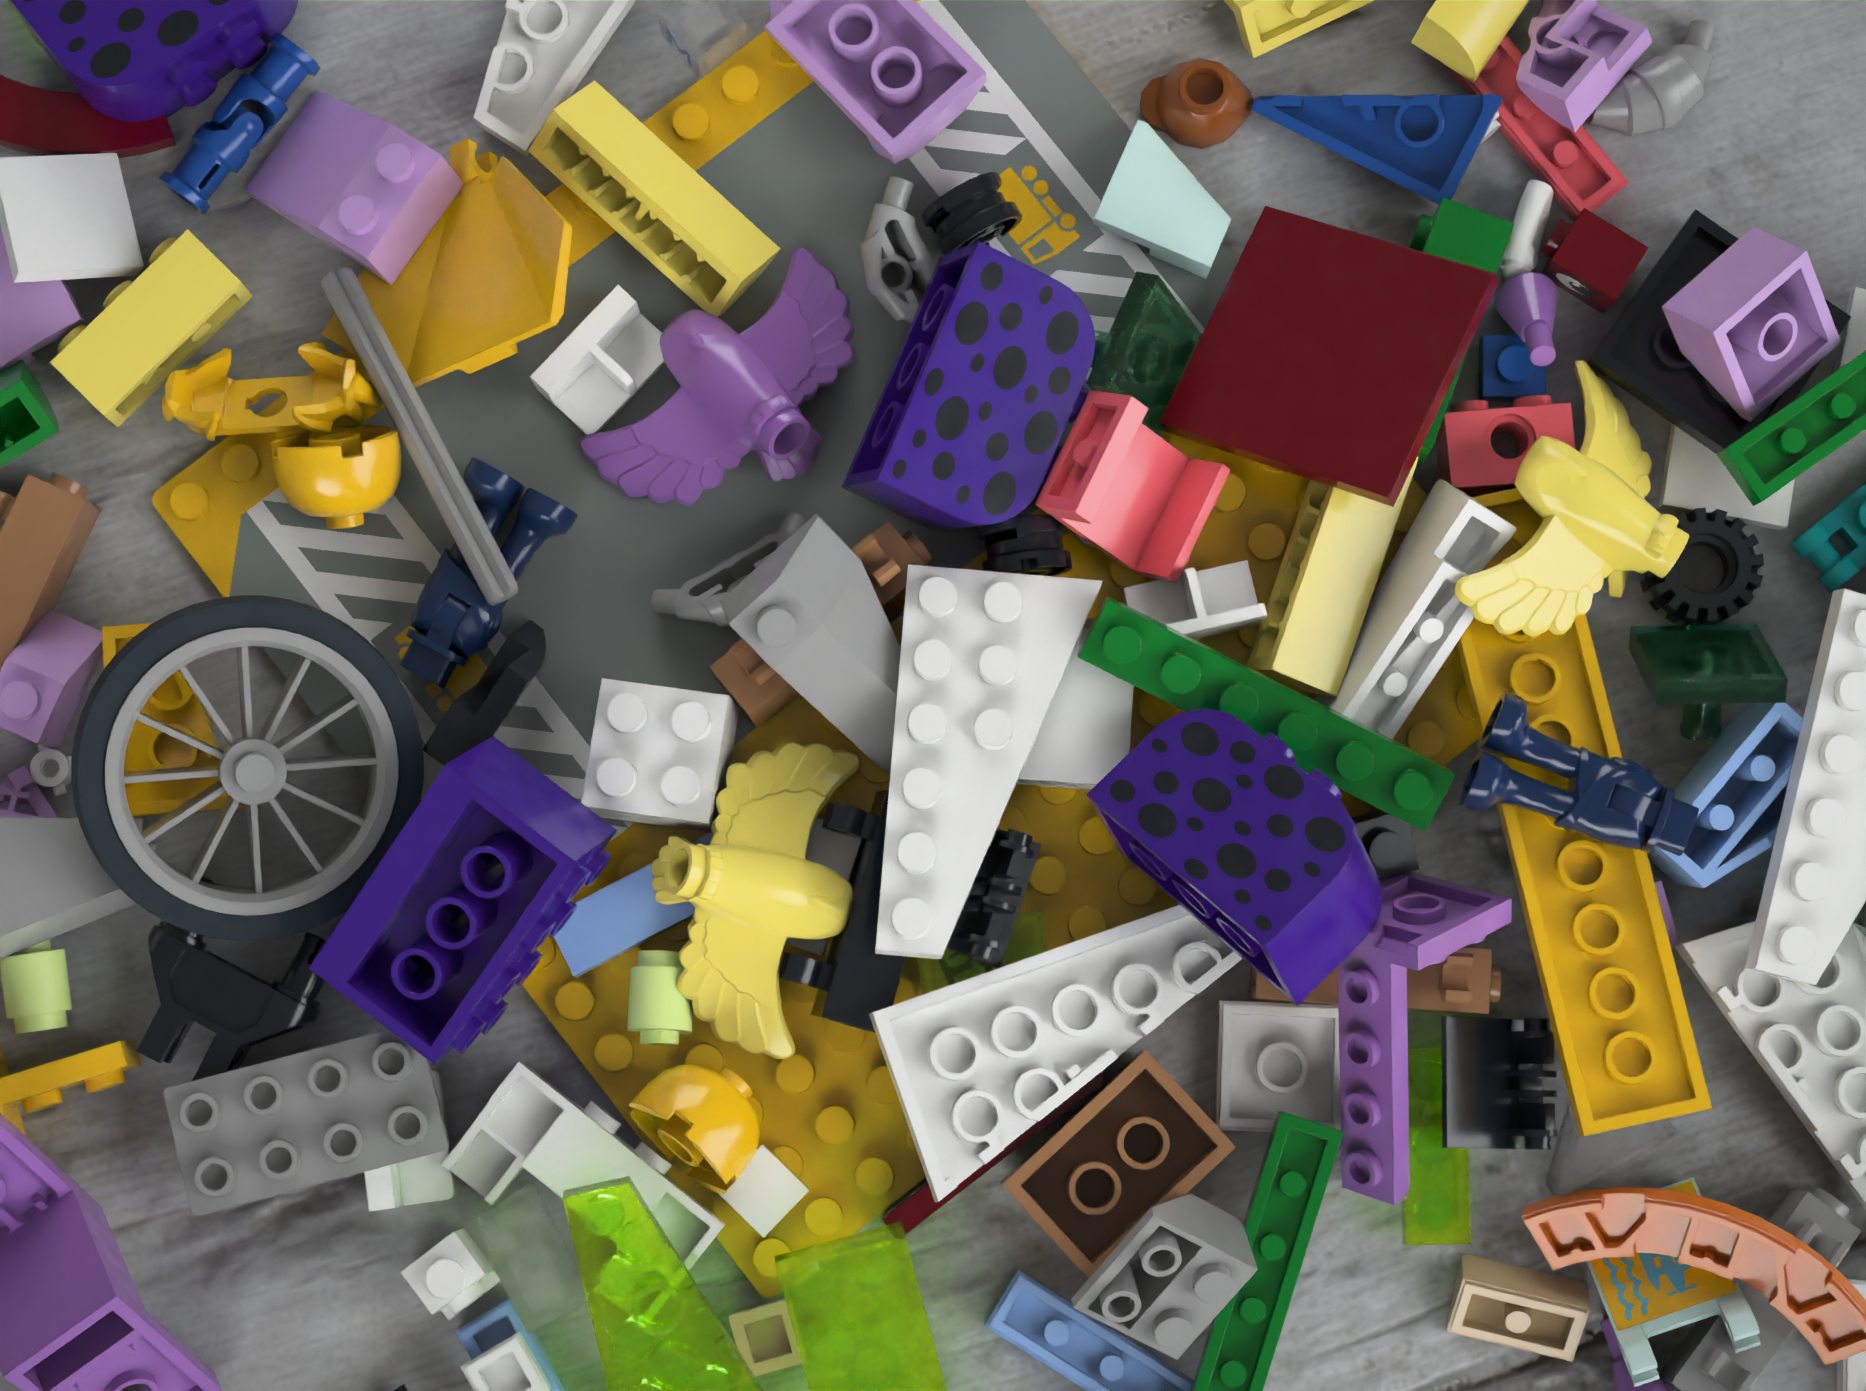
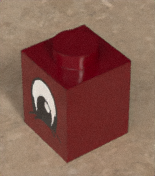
M1584 208L1572 224L1567 223L1563 219L1559 221L1541 249V252L1551 258L1540 274L1549 277L1556 286L1604 314L1617 300L1649 247Z

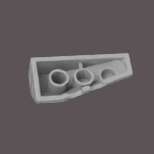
M816 513L720 600L728 624L756 653L890 776L901 647L861 559Z

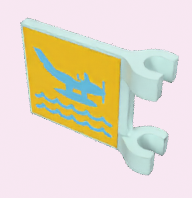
M1694 1177L1659 1188L1701 1196ZM1636 1252L1635 1257H1612L1586 1261L1634 1387L1660 1379L1656 1369L1658 1365L1648 1341L1649 1337L1715 1315L1721 1316L1735 1353L1761 1345L1758 1333H1760L1758 1324L1735 1277L1731 1281L1705 1269L1677 1262L1678 1257L1655 1253Z

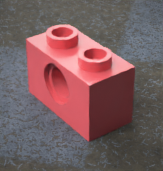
M1532 395L1513 400V407L1489 409L1488 401L1470 400L1450 405L1451 412L1445 413L1436 437L1439 478L1447 481L1470 497L1516 488L1515 479L1520 464L1532 444L1542 435L1558 439L1576 449L1571 403L1552 404L1551 396ZM1497 431L1511 434L1518 442L1519 456L1514 459H1506L1496 454L1491 446V434Z

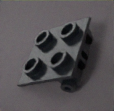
M997 828L946 949L1000 968L1041 844L1032 841V836L1013 829H1008L1007 832Z
M1442 1016V1148L1551 1150V1137H1558V1130H1555V1104L1543 1103V1097H1557L1556 1090H1543V1078H1557V1071L1543 1070V1064H1554L1553 1031H1550V1019L1524 1018L1523 1020Z

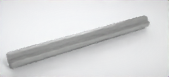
M342 266L326 273L321 278L323 290L487 603L496 605L509 600L518 593L517 581L352 268Z

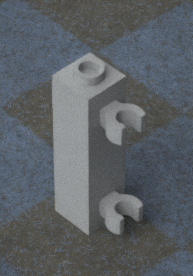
M1816 1188L1813 1194L1809 1191L1791 1189L1768 1221L1792 1234L1818 1252L1835 1268L1840 1264L1853 1242L1861 1233L1860 1229L1845 1219L1850 1212L1849 1208L1820 1188ZM1737 1279L1740 1289L1758 1324L1760 1331L1758 1337L1761 1345L1735 1353L1721 1316L1715 1315L1697 1321L1659 1373V1376L1665 1384L1675 1391H1749L1795 1325L1768 1303V1297Z

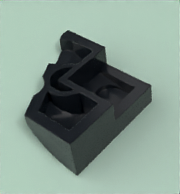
M529 620L509 634L479 682L452 702L423 747L424 752L445 766L446 763L496 734L542 666L546 651L543 628Z

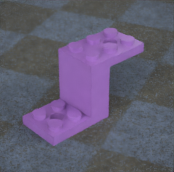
M0 1113V1369L3 1377L20 1391H121L133 1384H141L134 1391H221L222 1388L215 1372L145 1310L101 1205Z

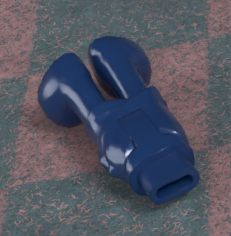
M472 457L465 469L464 480L494 537L504 519L517 504L525 487L498 469ZM528 488L521 499L515 523L500 549L516 581L543 542L549 537L565 534L572 527L578 516L574 511L532 488ZM456 542L450 550L444 547L436 568L420 593L410 622V626L416 630L409 629L406 634L407 637L413 640L399 664L443 689L457 664L466 668L471 656L488 647V643L499 630L503 617L502 610L508 601L506 600L496 605L487 603Z
M1507 691L1501 694L1485 726L1478 748L1568 778V791L1511 769L1496 756L1481 751L1475 756L1468 770L1461 792L1460 805L1476 811H1485L1495 803L1513 805L1554 818L1553 826L1562 827L1565 830H1574L1610 845L1640 849L1646 853L1651 852L1656 846L1678 856L1682 855L1697 819L1699 808L1675 799L1674 789L1667 786L1664 787L1654 778L1650 769H1645L1630 759L1618 757L1609 759L1597 755L1582 746L1578 749L1542 734L1529 725L1527 704L1520 696Z

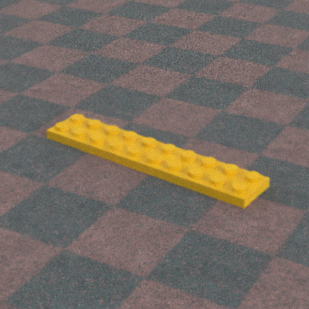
M1517 488L1471 497L1517 528L1513 536L1482 571L1502 563L1504 559L1518 552L1534 536L1543 521V518L1525 501ZM1586 613L1577 615L1571 628L1565 634L1554 635L1547 630L1533 637L1526 635L1522 630L1513 634L1503 635L1495 629L1493 624H1486L1478 621L1475 617L1473 618L1456 645L1480 739L1499 697L1504 691L1520 696L1526 702L1528 723L1542 734L1578 749L1582 746L1597 755L1609 759L1613 757L1622 758ZM1483 750V752L1501 759L1511 769L1568 791V778ZM1496 803L1578 1136L1584 1137L1711 1109L1712 1105L1647 853L1640 849L1610 845L1574 830H1565L1562 827L1553 826L1554 818L1531 810Z

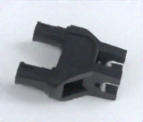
M203 875L200 879L206 883L222 886ZM161 921L159 926L154 925L148 936V945L161 1005L136 1051L158 1063H163V1061L171 1063L195 1021L217 1034L192 1081L239 1069L251 1046L300 1029L317 1020L321 1011L318 1010L320 1003L315 999L325 980L310 970L309 967L325 945V939L307 931L304 935L305 939L282 981L278 982L275 980L273 984H270L206 950L207 944L202 941L204 935L190 932L164 921Z

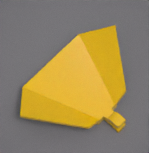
M469 138L449 147L450 166L464 183L461 188V194L454 197L391 286L365 268H363L357 278L414 388L457 369L471 374L517 354V342L556 326L564 313L572 226L511 161L501 156L498 162L497 155L490 151L475 157L477 143ZM334 313L321 334L358 357L339 318Z

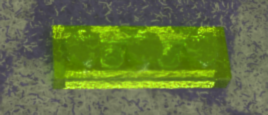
M1442 1048L1408 1049L1410 1187L1407 1196L1401 1201L1402 1244H1471L1468 1148H1442Z

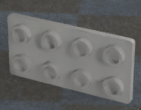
M388 1029L168 1087L163 1092L190 1210L194 1216L209 1214L447 1150L449 1147V1140L429 1060Z

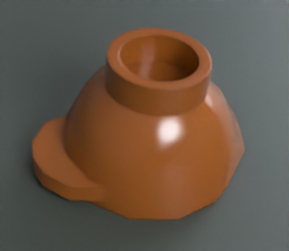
M1195 58L1178 63L1167 75L1150 80L1141 92L1139 107L1142 118L1152 129L1166 132L1178 144L1203 149L1223 143L1233 135L1251 115L1254 99L1250 90L1238 76L1221 62Z

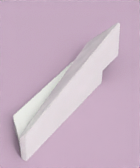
M1439 479L1434 484L1371 597L1338 697L1317 694L1315 701L1393 739L1474 618L1471 607L1464 605L1455 595L1456 582L1462 577L1481 572L1513 536L1517 528L1447 481Z

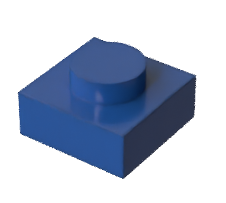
M1483 334L1479 339V400L1513 402V400L1525 396L1546 395V366H1536L1531 362L1527 345L1518 335Z

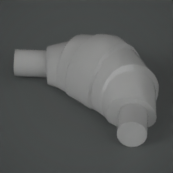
M1702 20L1691 21L1684 45H1676L1669 52L1661 56H1655L1628 70L1591 113L1590 124L1622 131L1627 136H1633L1658 130L1664 131L1679 123L1682 117L1704 97L1703 88L1713 60V56L1708 50L1715 26Z
M889 177L882 203L874 204L864 241L860 243L865 273L864 279L872 296L878 299L896 321L903 320L912 323L936 265L925 242L921 240L916 228L915 218L906 212L914 184L902 178Z
M787 513L776 533L762 537L757 543L743 552H738L701 576L688 580L681 589H656L651 600L654 612L656 614H676L680 619L716 623L720 627L729 625L720 600L804 525L807 520L800 514Z

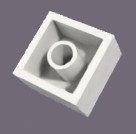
M602 678L581 803L602 818L712 832L711 824L719 815L716 806V796L727 787L726 773L728 767L731 766L740 708L729 695Z

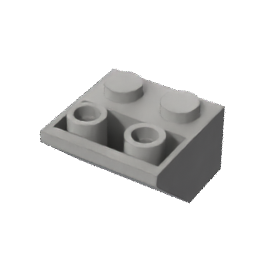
M1190 1193L1151 1207L1072 1297L1071 1302L1074 1309L1178 1360L1258 1269L1242 1220Z

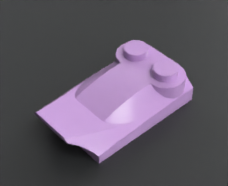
M771 0L767 4L770 12V21L765 25L766 32L868 137V141L874 151L884 158L890 159L893 164L920 152L966 110L987 81L986 72L915 0Z

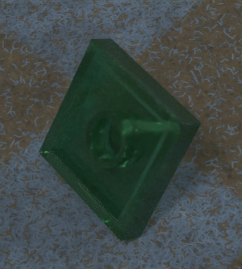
M1136 271L1109 333L1094 330L1095 352L1090 367L1093 369L1086 383L1091 390L1133 396L1149 408L1142 424L1161 437L1164 429L1160 424V420L1202 334L1159 275Z
M1757 624L1631 626L1629 651L1655 705L1683 704L1679 733L1689 740L1701 741L1702 729L1706 728L1705 737L1707 741L1716 740L1721 736L1722 704L1786 702L1788 678Z

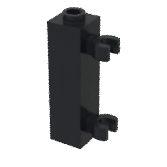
M889 790L876 792L870 813L839 802H834V804L828 803L821 828L862 839L850 879L853 889V900L849 919L844 930L839 935L833 937L826 963L798 954L784 952L779 970V978L818 989L811 1015L871 1033H875L869 1014L893 1005L906 961V956L875 954Z

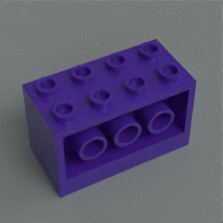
M492 736L446 763L309 969L431 1063H437L452 1049H456L462 1054L470 1047L480 1032L484 1035L487 1034L497 1023L508 1007V1003L503 1000L504 996L514 984L520 986L541 960L543 955L537 951V948L549 934L554 937L577 908V905L571 899L584 884L589 887L607 866L612 855L604 850V848L617 830Z

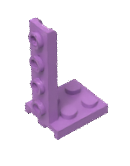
M1408 872L1380 882L1382 905L1373 929L1338 965L1341 1131H1343L1341 1139L1342 1187L1392 1205H1396L1404 1200L1410 1187L1407 968L1419 971L1429 965L1441 963L1446 960L1448 955L1469 944L1482 942L1486 935L1512 922V898L1414 872Z

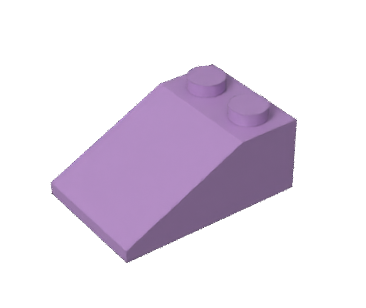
M316 90L244 191L249 196L392 286L464 183L438 152L396 126Z

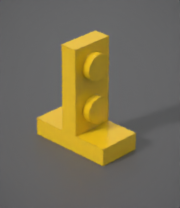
M117 1041L11 1075L9 1074L0 1042V1113L27 1137L18 1107L19 1104L23 1105L26 1114L63 1103L61 1091L85 1084L87 1094H91L126 1083L123 1072L142 1066L139 1054L136 1051L135 1041Z

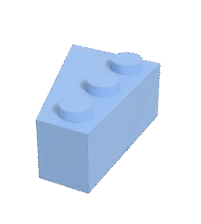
M1751 698L1675 789V799L1699 808L1697 819L1684 852L1681 856H1678L1655 846L1651 852L1647 853L1648 859L1676 884L1705 888L1772 847L1771 843L1775 841L1803 718L1781 698Z

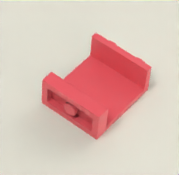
M1090 390L1040 491L1035 505L1135 575L1176 583L1184 566L1191 557L1192 549L1211 510L1218 501L1219 493L1230 469L1221 463L1188 458L1142 424L1149 408L1133 396Z

